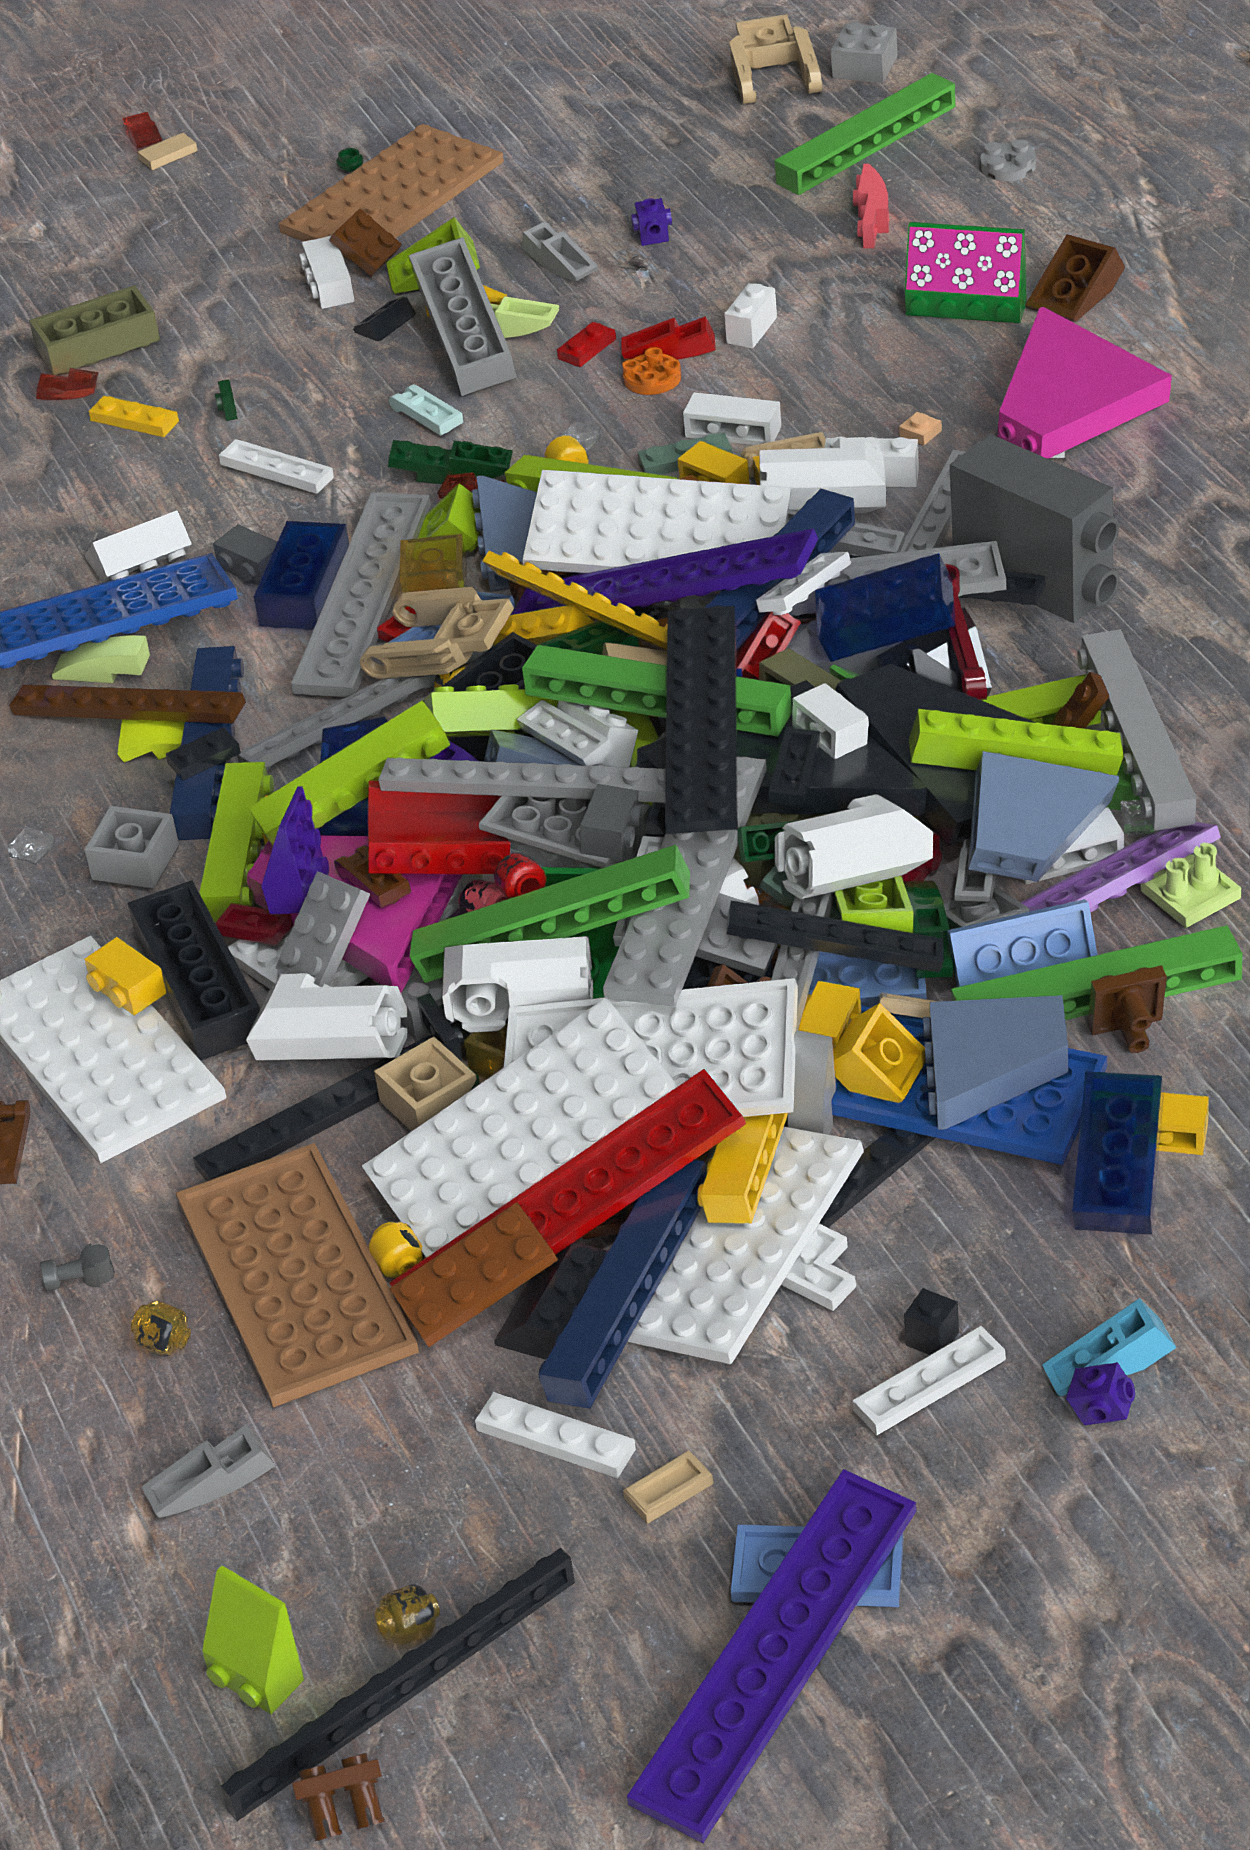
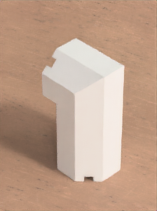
M865 437L839 438L833 443V448L759 450L760 485L791 487L790 510L799 511L807 500L811 499L820 488L854 498L855 513H868L886 507L883 452L878 448L875 450L871 446V442Z
M875 794L853 799L847 807L850 810L786 824L783 827L785 831L775 836V865L778 872L785 871L788 880L782 881L785 889L796 897L805 899L906 874L933 858V831L904 809Z
M573 937L446 947L442 993L446 1019L453 1023L454 1018L462 1022V1028L470 1033L499 1031L505 1026L509 1015V1007L593 999L589 938Z
M307 973L281 974L276 984L270 989L246 1039L256 1060L397 1058L407 1039V1028H401V1018L407 1017V1006L398 986L330 987L324 983L323 987H319L314 984L316 978Z

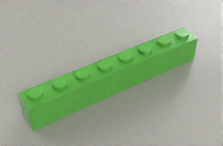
M930 73L775 159L776 184L800 195L956 107L955 83Z
M537 645L522 667L526 695L666 718L667 665ZM736 677L737 730L779 736L792 714L790 685Z
M675 844L413 930L410 958L424 982L427 983L443 977L446 947L566 938L689 898L690 870Z
M1228 925L952 988L951 1000L1062 995L1065 1020L1089 1015L1091 981L1098 980L1107 975L1116 976L1133 972L1143 967L1151 968L1162 965L1167 976L1165 997L1241 980L1243 953Z

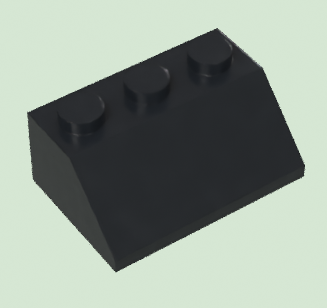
M573 1242L555 1255L558 1259L556 1262L529 1280L494 1340L495 1346L547 1360L555 1346L557 1336L563 1332L570 1320L573 1308L579 1304L586 1292L589 1280L595 1276L602 1264L606 1250Z

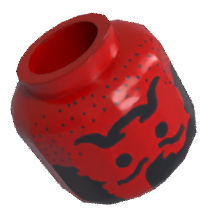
M512 853L504 857L498 863L494 872L496 888L507 899L546 886L544 870L530 856L523 853Z

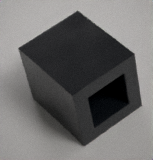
M922 1288L904 1313L906 1346L931 1355L952 1343L959 1334L958 1301Z

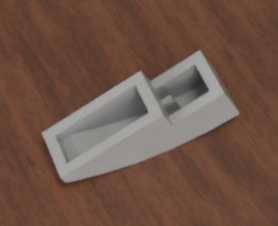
M546 221L523 232L521 248L535 261L554 274L568 280L578 281L598 270V265L564 231L557 233Z
M970 838L964 840L963 848H961L955 900L990 902L995 890L997 875L968 869Z
M796 1030L794 1034L796 1050L794 1110L788 1113V1127L830 1135L833 1128L831 1100L836 1091L832 1037Z
M246 1424L215 1447L207 1440L141 1488L155 1514L161 1518L196 1508L230 1494L254 1481L276 1465L261 1439Z

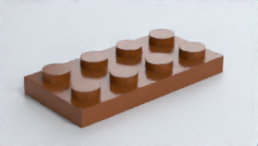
M515 1203L389 1289L427 1346L430 1347L558 1259L520 1205Z

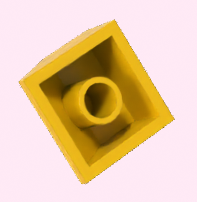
M880 1003L853 1018L833 1050L835 1077L850 1092L895 1103H900L905 1099L926 1062L925 1047Z

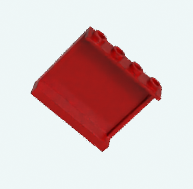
M369 781L368 873L494 874L498 863L504 857L510 855L511 844L506 837L480 830L479 823L501 796L381 791L379 781Z

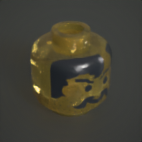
M160 1300L151 1301L148 1305H141L136 1311L130 1327L131 1332L134 1333V1340L139 1347L163 1357L172 1355L177 1349L182 1350L187 1345L191 1335V1329L187 1327L188 1317L186 1313Z
M416 1584L388 1592L381 1597L379 1607L375 1609V1620L382 1637L386 1640L390 1639L393 1643L400 1646L432 1634L436 1626V1618L440 1615V1608L436 1597L432 1593L427 1594L421 1586Z

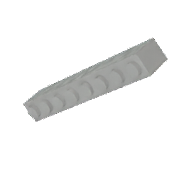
M1121 629L1082 635V649L1077 650L1079 668L1081 670L1085 669L1086 676L1089 672L1101 675L1110 696L1100 708L1104 713V725L1106 731L1120 733L1124 756L1122 760L1123 770L1125 774H1130L1134 796H1139L1141 799L1140 805L1143 817L1149 818L1154 831L1195 824L1196 796Z

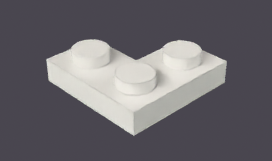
M818 1224L781 1285L834 1311L856 1288L855 1276L831 1265L848 1248L847 1237Z

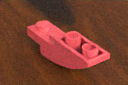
M863 164L861 175L857 174L856 189L853 190V206H858V218H861V220H858L857 234L858 237L863 238V248H874L877 233H889L888 192L882 177L870 164Z

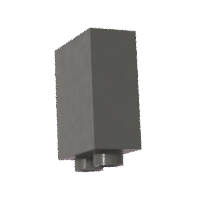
M989 434L950 464L953 546L997 541L1004 571L1045 576L1046 587L1035 606L1072 623H1075L1096 605L1105 606L1112 600L1119 586V573L1113 569V545L1119 533V521L1113 517V487L992 434Z

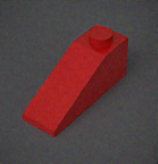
M773 611L767 612L757 625L755 631L736 653V677L759 680V662L785 650L801 622L788 613L774 615Z

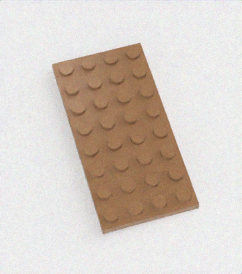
M421 124L279 222L280 233L303 242L332 236L360 208L387 232L391 233L394 238H397L504 162L503 152L452 135L449 132L435 129L429 125ZM341 251L342 257L350 259Z
M315 1143L176 1192L181 1211L273 1408L419 1353L417 1341L376 1261L370 1254L369 1247Z

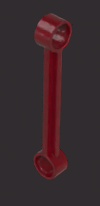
M950 564L935 565L927 572L928 593L933 598L939 599L960 670L963 693L979 700H987L985 673L983 667H979L958 597L960 592V571L957 567Z

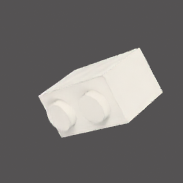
M747 284L724 314L728 344L748 348L755 347L777 318L775 288L766 287L761 284Z
M826 683L793 698L792 726L797 729L820 731L819 747L832 758L837 759L867 744L868 716Z

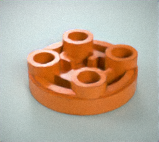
M649 348L645 351V354L625 360L622 363L624 385L627 389L637 394L656 395L665 393L676 387L681 381L682 375L679 360L662 354L660 348Z

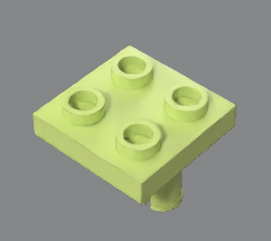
M1202 843L1200 848L1196 846L1194 854L1184 858H1174L1172 862L1168 861L1166 869L1156 872L1152 880L1141 884V892L1185 928L1241 898V887L1216 868L1217 849L1210 843Z

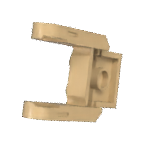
M787 14L736 22L737 36L729 42L731 50L730 61L742 104L757 101L756 91H753L751 68L760 69L772 65H786L792 61H798L807 93L822 92L819 65L806 29L798 26L792 29Z
M473 587L403 593L394 604L392 611L393 616L399 623L407 627L441 625L434 639L384 643V645L370 646L360 658V666L366 674L377 679L448 674L467 663L474 651L483 652L490 649L514 607L509 598L482 601ZM404 606L413 608L416 614L408 612ZM371 657L379 659L384 666L375 663Z

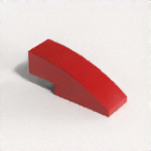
M706 316L681 326L678 325L674 317L621 337L622 355L625 359H633L645 354L647 349L656 347L662 350V354L669 355L676 360L699 356L716 350L715 333Z

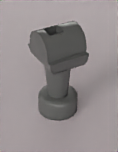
M88 1244L82 1250L80 1259L57 1266L56 1261L53 1259L40 1262L46 1291L59 1289L62 1280L82 1278L84 1283L90 1287H100V1284L109 1282L115 1274L113 1263L110 1259V1252L105 1245Z

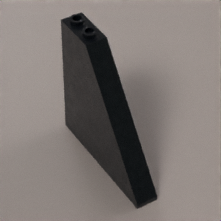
M888 664L878 669H870L866 673L851 679L846 678L838 683L835 688L837 693H840L846 700L868 716V735L927 786L926 807L923 816L949 846L971 837L976 770L911 763L909 738L918 709L1036 723L893 664Z
M807 680L790 686L792 709L794 697L815 688ZM792 714L779 736L737 730V757L766 759L767 771L750 813L832 814L850 810L847 807L853 799L877 794L904 809L912 816L925 814L927 786L869 735L867 736L866 745L837 759L832 758L818 747L804 806H787L769 802V789L786 727L795 728L792 726ZM666 737L638 748L637 764L635 767L666 769Z

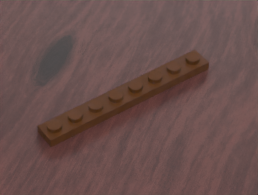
M29 684L22 685L9 706L13 715L233 724L245 705L246 700L242 692Z

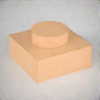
M919 412L914 413L899 426L900 437L918 439V444L923 446L942 431L941 420Z

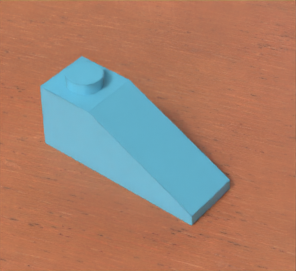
M1139 1298L1046 1361L1042 1366L1056 1393L1061 1397L1068 1394L1075 1368L1118 1362L1125 1374L1129 1375L1146 1369L1177 1347L1162 1320Z

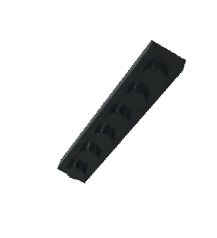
M731 900L727 935L844 955L850 958L877 961L884 964L916 968L922 971L927 970L938 973L941 971L943 964V938Z
M890 1128L863 1150L864 1152L819 1224L829 1228L936 1137Z

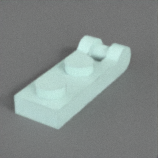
M415 384L405 388L404 393H396L389 398V404L395 412L399 413L402 411L440 436L463 423V416L460 411Z

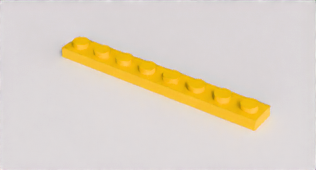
M488 551L484 557L483 562L497 575L566 606L574 604L590 617L667 650L668 624L665 627H661L657 620L645 613H642L640 617L634 615L635 612L622 603L614 606L608 598L597 592L591 596L585 588L577 583L571 582L570 586L566 585L562 578L552 572H548L547 575L541 574L542 571L529 562L521 565L518 559L506 552L498 555Z

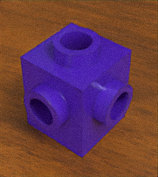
M648 198L641 202H635V214H631L633 231L638 232L641 245L668 242V225H672L670 208L665 209L662 198Z
M1118 1362L1075 1368L1066 1400L1083 1425L1127 1420L1131 1403L1135 1399V1386Z

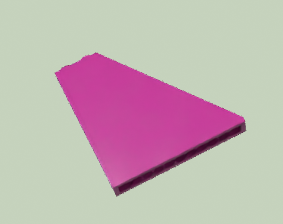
M1045 307L1039 308L999 410L997 437L1049 459L1169 402L1172 375Z
M321 836L320 847L323 857H327L329 862L328 876L358 888L348 878L343 879L338 874L334 860L342 856L349 857L355 854V849L363 845L368 846V836ZM269 841L261 849L259 857L247 874V884L252 889L255 902L264 909H268L261 885L273 848ZM401 874L409 881L412 892L400 898L396 903L386 905L383 908L369 897L342 959L381 985L398 986L400 993H402L415 968L410 958L413 930L439 922L463 874ZM290 913L293 921L292 927L299 913Z

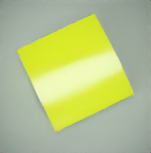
M122 719L117 754L124 763L151 751L158 760L166 757V753L181 746L185 722Z

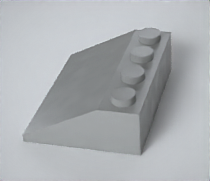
M501 796L481 820L479 829L605 868L637 856L642 837L646 836L645 822L651 805L638 802V805L643 806L642 822L640 826H634L635 837L631 848L626 847L621 860L580 853V825L591 799Z

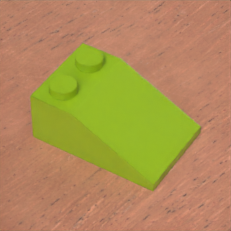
M455 217L386 262L391 287L395 293L419 289L409 255L462 237L465 240L476 270L480 268L474 242Z
M221 1565L215 1575L202 1649L207 1666L206 1674L216 1686L220 1688L228 1687L236 1692L248 1706L252 1708L258 1706L272 1715L304 1681L286 1604Z

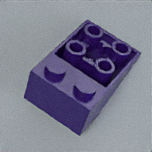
M297 786L278 828L261 885L270 914L299 913L317 871L325 875L329 874V862L327 857H323L320 847V831L314 827L312 804L310 800H306L303 786Z

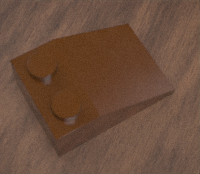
M1066 234L1025 305L1027 308L1035 311L1045 307L1069 321L1076 322L1112 291L1124 271L1125 265L1115 247Z

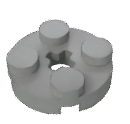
M1022 139L1015 140L1013 143H987L984 147L985 151L980 157L982 173L987 177L988 173L995 175V180L1008 182L1023 179L1026 177L1027 171L1032 170L1033 172L1036 168V154L1029 147V143Z

